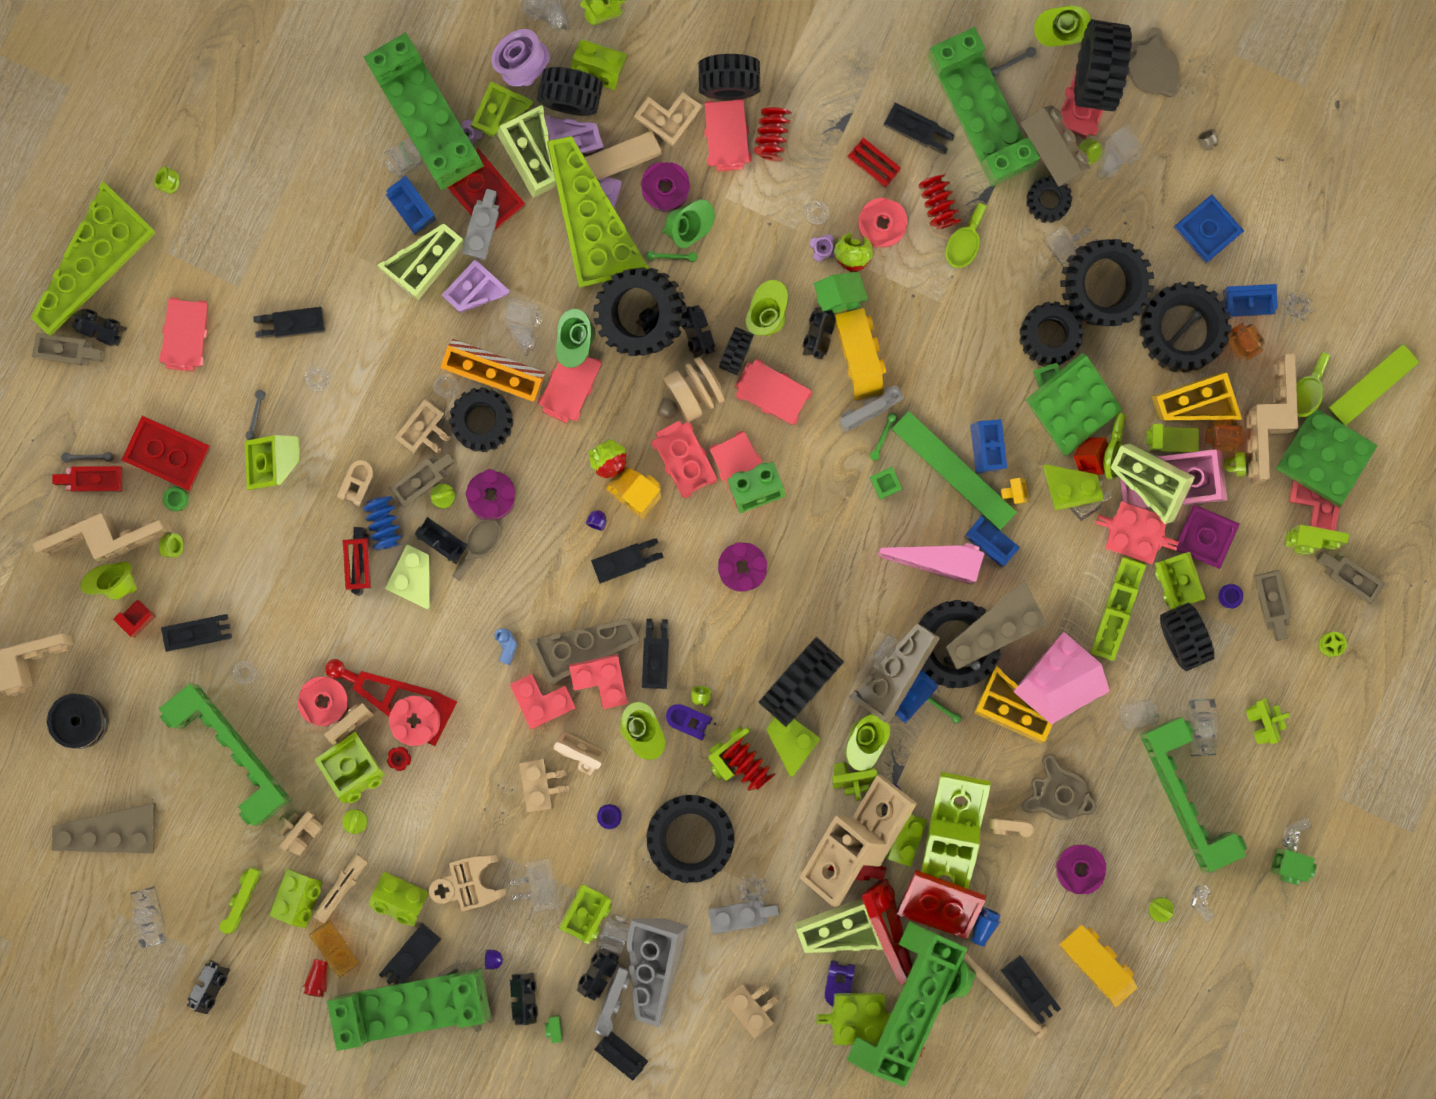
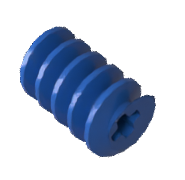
M392 496L369 500L366 502L369 504L363 508L364 512H371L366 517V521L374 522L368 529L369 531L376 532L371 536V540L379 541L373 546V549L377 551L402 545L396 542L402 538V535L394 534V531L399 529L400 525L392 524V521L398 517L397 515L389 514V512L395 509V506L387 505V502L393 499Z

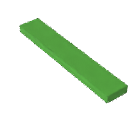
M908 411L891 429L998 530H1001L1017 513L912 413Z

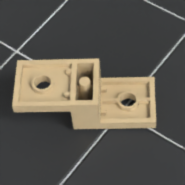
M1284 354L1276 360V364H1273V379H1277V389L1273 391V400L1277 404H1257L1248 410V414H1245V428L1249 429V439H1246L1245 448L1246 453H1250V463H1247L1246 472L1247 478H1251V484H1261L1270 479L1268 434H1289L1298 429L1295 354Z
M95 511L85 515L82 522L77 524L69 522L61 526V531L55 534L47 532L38 536V541L32 543L36 553L49 556L82 540H86L94 560L106 563L153 542L166 533H172L168 523L161 520L156 521L153 518L141 524L142 528L135 531L131 528L118 534L112 518L103 513L98 514Z
M61 633L0 649V700L3 699L2 695L4 694L6 696H18L27 693L26 689L33 687L27 660L44 658L43 653L47 652L48 654L53 653V655L67 652V647L74 646L72 636Z
M877 775L853 817L840 815L834 817L799 878L833 907H839L862 866H880L917 803L884 776ZM884 804L888 807V813L885 817L882 816L881 812ZM830 865H832L835 870L832 878L828 876V868Z

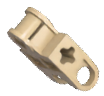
M497 855L473 856L449 863L452 875L437 879L431 884L429 888L431 899L439 904L459 900L460 908L463 912L485 906L507 895L506 888L499 890L485 887L480 880L483 869L488 867V864L498 861ZM461 864L463 865V869H464V873H465V877H466V881H467V882H465ZM439 884L449 888V892L445 894L446 898H442L441 894H436ZM467 886H468V888H469V892H470V896H471V900H472L473 905H471V901H470V898H469Z

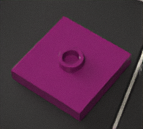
M1194 504L1178 539L1179 543L1178 546L1176 545V551L1183 554L1190 552L1192 558L1220 569L1240 524Z

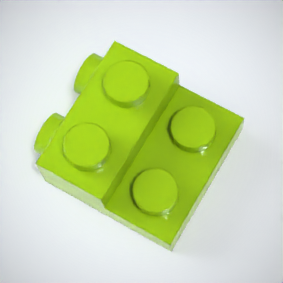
M1300 524L1291 528L1290 532L1287 531L1284 546L1294 549L1295 554L1308 556L1309 554H1314V551L1319 549H1339L1340 546L1348 544L1350 534Z
M356 731L314 759L337 798L344 804L346 802H356L360 799L362 791L367 788L374 789L382 783L381 778L386 776Z

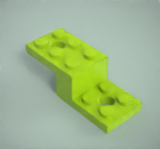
M941 772L926 835V849L920 872L937 878L947 875L952 879L950 883L969 889L980 845V828L991 781ZM958 796H963L968 801L964 804H958L954 799Z

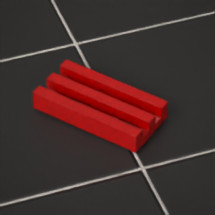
M864 137L847 157L884 188L889 185L901 170L900 166ZM864 146L875 156H877L880 160H882L886 165L893 169V172H890L887 168H885L881 163H879L876 159H874L871 155L864 151L862 147ZM859 153L888 178L886 180L856 157V154Z
M368 538L342 540L345 590L371 589ZM359 544H363L365 583H361ZM349 545H353L356 584H351Z

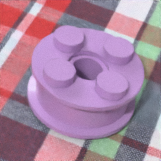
M529 29L516 30L505 36L494 49L491 58L493 68L502 74L503 80L508 85L517 87L531 85L550 61L548 48L545 44L539 42L535 32Z

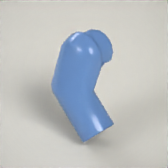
M499 628L494 634L495 639L498 640L503 649L499 662L510 665L517 648V642L511 631L506 628Z

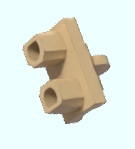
M311 810L307 811L297 824H294L300 817L297 813L293 812L289 818L282 815L279 820L284 825L278 832L285 836L289 829L292 831L279 847L284 851L290 850L292 853L301 856L309 846L299 838L304 830L315 838L323 829L321 823L315 818L316 814Z

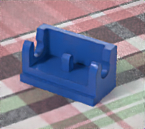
M406 175L386 190L387 194L385 195L414 235L437 220Z
M1277 284L1229 286L1223 290L1224 301L1227 305L1224 307L1225 312H1230L1231 317L1274 315L1275 309L1278 308Z
M1002 419L977 421L971 424L976 474L1007 469Z
M982 515L964 536L973 545L980 547L979 550L984 552L1001 568L1008 563L1020 547Z
M921 670L895 715L906 724L939 686Z

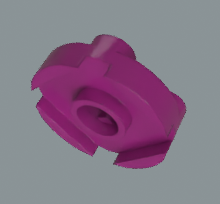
M657 162L651 165L643 174L641 183L642 196L646 203L661 212L675 210L682 206L688 198L690 192L689 177L686 171L676 163ZM661 181L665 183L670 181L673 185L670 186L672 188L671 191L661 192L659 190L661 188L659 183Z
M487 469L474 476L467 486L466 498L469 509L480 519H501L508 515L515 505L516 493L514 485L510 478L501 472ZM488 490L496 491L495 496L497 498L494 501L491 498L490 501L485 499Z
M737 542L727 547L720 555L718 573L721 581L729 589L736 592H747L756 589L765 579L767 561L763 552L757 546L751 543ZM742 560L748 562L747 567L749 571L746 574L744 571L743 574L737 572L738 567L736 563L738 561H741V563Z
M1087 845L1070 846L1060 854L1055 864L1058 881L1066 890L1072 893L1090 894L1099 889L1104 882L1106 862L1102 854L1093 847ZM1081 862V865L1085 863L1088 867L1085 869L1087 874L1081 877V874L1079 876L1075 874L1077 869L1075 865Z

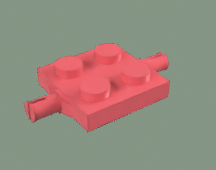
M1121 501L1118 512L1113 519L1098 514L1097 519L1100 520H1096L1095 523L1109 528L1106 549L1153 564L1156 553L1161 546L1176 551L1177 547L1168 543L1177 546L1179 541L1165 537L1166 524L1156 512Z

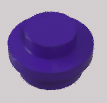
M1227 584L1219 590L1218 600L1223 607L1233 609L1242 603L1243 592L1239 586Z
M612 804L602 806L597 813L598 823L605 829L616 828L622 820L620 809Z

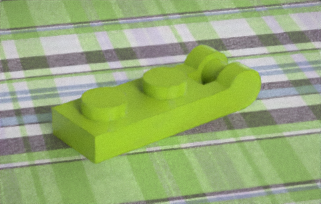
M250 867L248 871L244 870L239 884L242 885L238 894L234 893L229 903V907L232 908L228 918L222 920L219 925L222 933L230 934L237 930L263 870L256 867Z

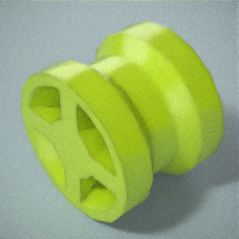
M1329 632L1320 638L1318 647L1323 655L1335 657L1341 655L1346 650L1347 641L1341 633Z

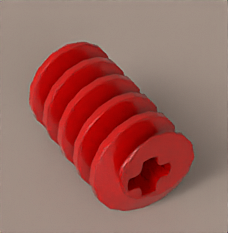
M779 107L761 109L763 118L759 119V124L762 127L757 129V134L761 137L756 138L755 143L759 146L754 147L753 150L756 155L769 161H783V158L777 156V153L785 152V149L780 147L779 144L786 143L787 141L781 137V134L788 133L789 131L782 127V125L790 124V120L784 117V115L792 114L790 110Z
M946 174L930 177L918 185L919 189L925 190L921 196L923 199H928L924 206L932 208L927 212V216L934 218L930 221V226L937 227L936 229H944L962 221L960 218H953L959 210L950 208V206L956 203V200H948L947 198L953 193V190H945V187L950 184V181H942Z
M743 736L725 751L722 760L731 759L728 767H738L734 773L735 776L744 774L741 780L742 784L751 782L747 789L748 791L758 790L776 774L767 775L770 767L768 765L760 767L763 761L762 758L753 759L757 751L747 752L750 743L741 745Z

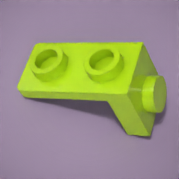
M1152 424L1149 430H1146L1145 444L1149 445L1148 452H1198L1199 429L1163 427V424Z
M741 726L729 734L730 741L724 745L720 741L709 750L711 755L708 759L714 765L710 769L718 780L724 778L727 781L733 776V773L719 755L750 732L748 727L744 730Z

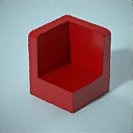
M1106 437L1088 438L1079 445L1073 455L1079 471L1097 475L1104 474V455L1108 446Z
M136 600L124 613L119 612L113 620L130 637L135 638L156 616L140 600Z

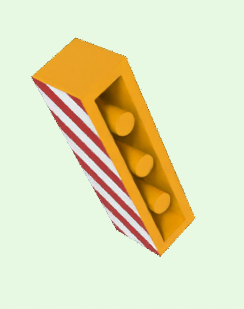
M452 339L448 344L440 367L533 402L539 395L546 374L544 371Z

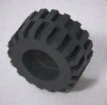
M717 54L705 57L698 62L699 93L706 97L724 100L752 97L760 92V61L757 58L744 54Z
M546 68L542 72L537 101L547 108L566 114L578 116L594 115L598 110L603 82L589 73L571 68Z
M1057 301L1054 303L1044 302L1043 305H1037L1027 314L1019 331L1021 335L1019 341L1020 345L1024 347L1023 352L1030 356L1029 359L1031 361L1036 360L1038 365L1041 366L1054 363L1062 365L1067 360L1069 361L1079 350L1083 342L1084 329L1081 327L1083 322L1081 318H1077L1078 313L1075 310L1072 312L1069 309V305L1065 304L1063 306ZM1054 321L1060 324L1065 331L1064 343L1056 348L1045 346L1039 340L1037 329L1041 323Z
M484 387L480 389L472 388L470 392H463L461 397L454 401L455 405L450 410L451 418H449L451 430L458 441L466 448L476 452H488L490 449H497V446L500 444L503 445L506 442V438L510 437L512 433L511 428L514 423L513 414L509 404L501 394L499 395L496 391L492 389L487 390ZM479 406L491 408L496 415L495 426L484 434L472 432L467 424L469 413Z
M1188 602L1160 614V624L1164 637L1176 662L1184 671H1189L1214 660L1215 651L1210 635L1200 614L1192 604Z

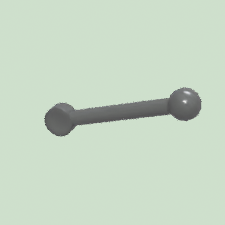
M1029 47L1024 54L999 67L991 68L992 75L998 76L1000 71L1024 58L1034 57L1036 49Z
M1194 310L1192 317L1171 340L1167 341L1172 347H1174V343L1196 319L1201 318V311Z
M258 390L255 393L257 400L250 429L246 433L247 440L255 438L254 429L261 400L265 398V393L262 390Z
M111 452L98 455H71L70 453H63L61 459L66 463H69L71 460L104 459L109 462L113 459V454Z
M950 656L944 657L945 664L953 663ZM975 660L965 666L978 670L981 664Z

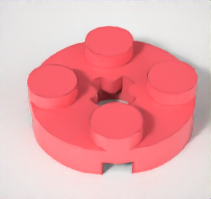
M887 198L873 199L864 206L859 215V232L863 239L865 236L870 240L874 248L891 247L897 244L906 233L907 214L904 208L896 201L894 202ZM879 217L889 220L886 229L877 227L876 224L879 222Z
M315 677L303 685L299 694L298 709L306 721L316 726H330L335 721H340L345 712H347L348 694L344 686L333 678ZM318 696L329 697L330 701L327 702V708L317 706Z
M408 696L395 703L389 716V726L393 736L403 744L421 746L437 734L440 727V715L428 699L420 696ZM413 714H417V718L421 719V723L416 724V728H412V725L408 723L409 718H412Z

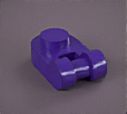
M681 704L672 705L666 712V721L672 728L703 741L706 735L704 731L707 724L710 725L713 719ZM691 717L698 720L695 729L688 726Z
M830 961L824 997L830 1006H834V993L851 992L855 965L848 964L845 966L838 964V961ZM836 974L845 976L844 983L835 981Z

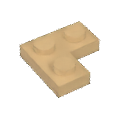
M682 92L667 111L648 97L634 115V119L674 147L701 111L702 105Z

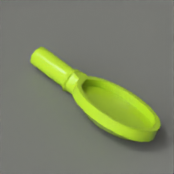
M978 203L970 221H968L967 227L958 229L949 238L945 249V258L951 267L963 268L969 265L976 257L980 245L976 229L979 227L978 225L987 209L986 205Z
M1321 352L1312 375L1305 376L1296 383L1298 417L1311 415L1321 404L1324 388L1320 379L1331 357L1325 352Z
M1124 413L1116 415L1113 431L1111 432V441L1104 455V472L1107 479L1115 480L1118 476L1111 469V466L1122 445V432L1126 419Z

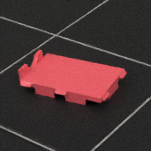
M1076 70L1070 87L1066 89V98L1060 112L1066 128L1079 135L1082 139H1086L1087 135L1093 136L1097 134L1099 129L1097 125L1103 110L1075 105L1074 87L1076 83L1074 81L1077 73Z
M744 100L705 101L707 129H704L705 138L708 137V165L710 167L716 166L717 172L743 170L744 164L752 161L751 153L748 152L747 134H749V127L745 121Z
M174 297L168 299L166 322L162 333H164L162 353L159 354V361L165 363L167 369L195 372V367L203 366L204 338L207 336V301H182Z
M587 357L582 364L574 368L564 367L558 363L556 369L552 370L551 380L544 394L540 396L537 402L543 407L542 412L566 424L569 419L574 422L578 421L581 415L579 411L587 395L590 396L593 390L592 385L597 377L602 361L597 358L591 359Z
M759 359L755 360L753 364L747 363L735 384V388L738 389L736 397L762 408L761 411L768 415L770 413L791 425H796L799 419L798 414L806 399L809 400L813 394L811 390L790 379L789 375L783 372L780 374L764 365L765 362Z
M679 420L655 433L657 438L652 440L651 444L654 450L659 452L666 466L664 468L668 475H671L680 494L686 499L692 495V492L708 483L709 485L716 483L717 477L706 458L707 453L704 447H700L692 432L694 429L691 423L681 424Z
M743 430L736 433L735 437L710 447V452L721 472L719 475L722 481H726L728 488L727 479L731 478L733 474L740 471H750L763 462L760 455H756Z

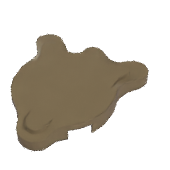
M1153 27L1149 30L1146 40L1132 43L1130 51L1133 57L1129 61L1128 76L1133 84L1145 93L1150 92L1163 94L1166 97H1174L1179 91V63L1173 52L1164 45L1161 29Z
M1052 754L1045 755L1042 759V764L1046 777L1044 779L1034 778L1032 780L1033 794L1022 803L1023 810L1028 813L1043 811L1059 820H1069L1083 814H1092L1096 809V803L1091 798L1082 777L1074 772L1063 769Z

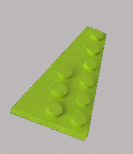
M567 136L547 141L578 287L612 280L611 276L621 273L623 270L643 267L649 269L573 137Z
M102 181L98 194L88 208V213L83 222L80 223L67 247L59 268L55 270L47 291H44L31 316V319L49 336L62 326L156 234L104 181Z

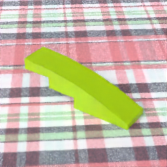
M1122 555L1090 654L1111 661L1115 660L1139 591L1138 587L1147 566L1146 563Z

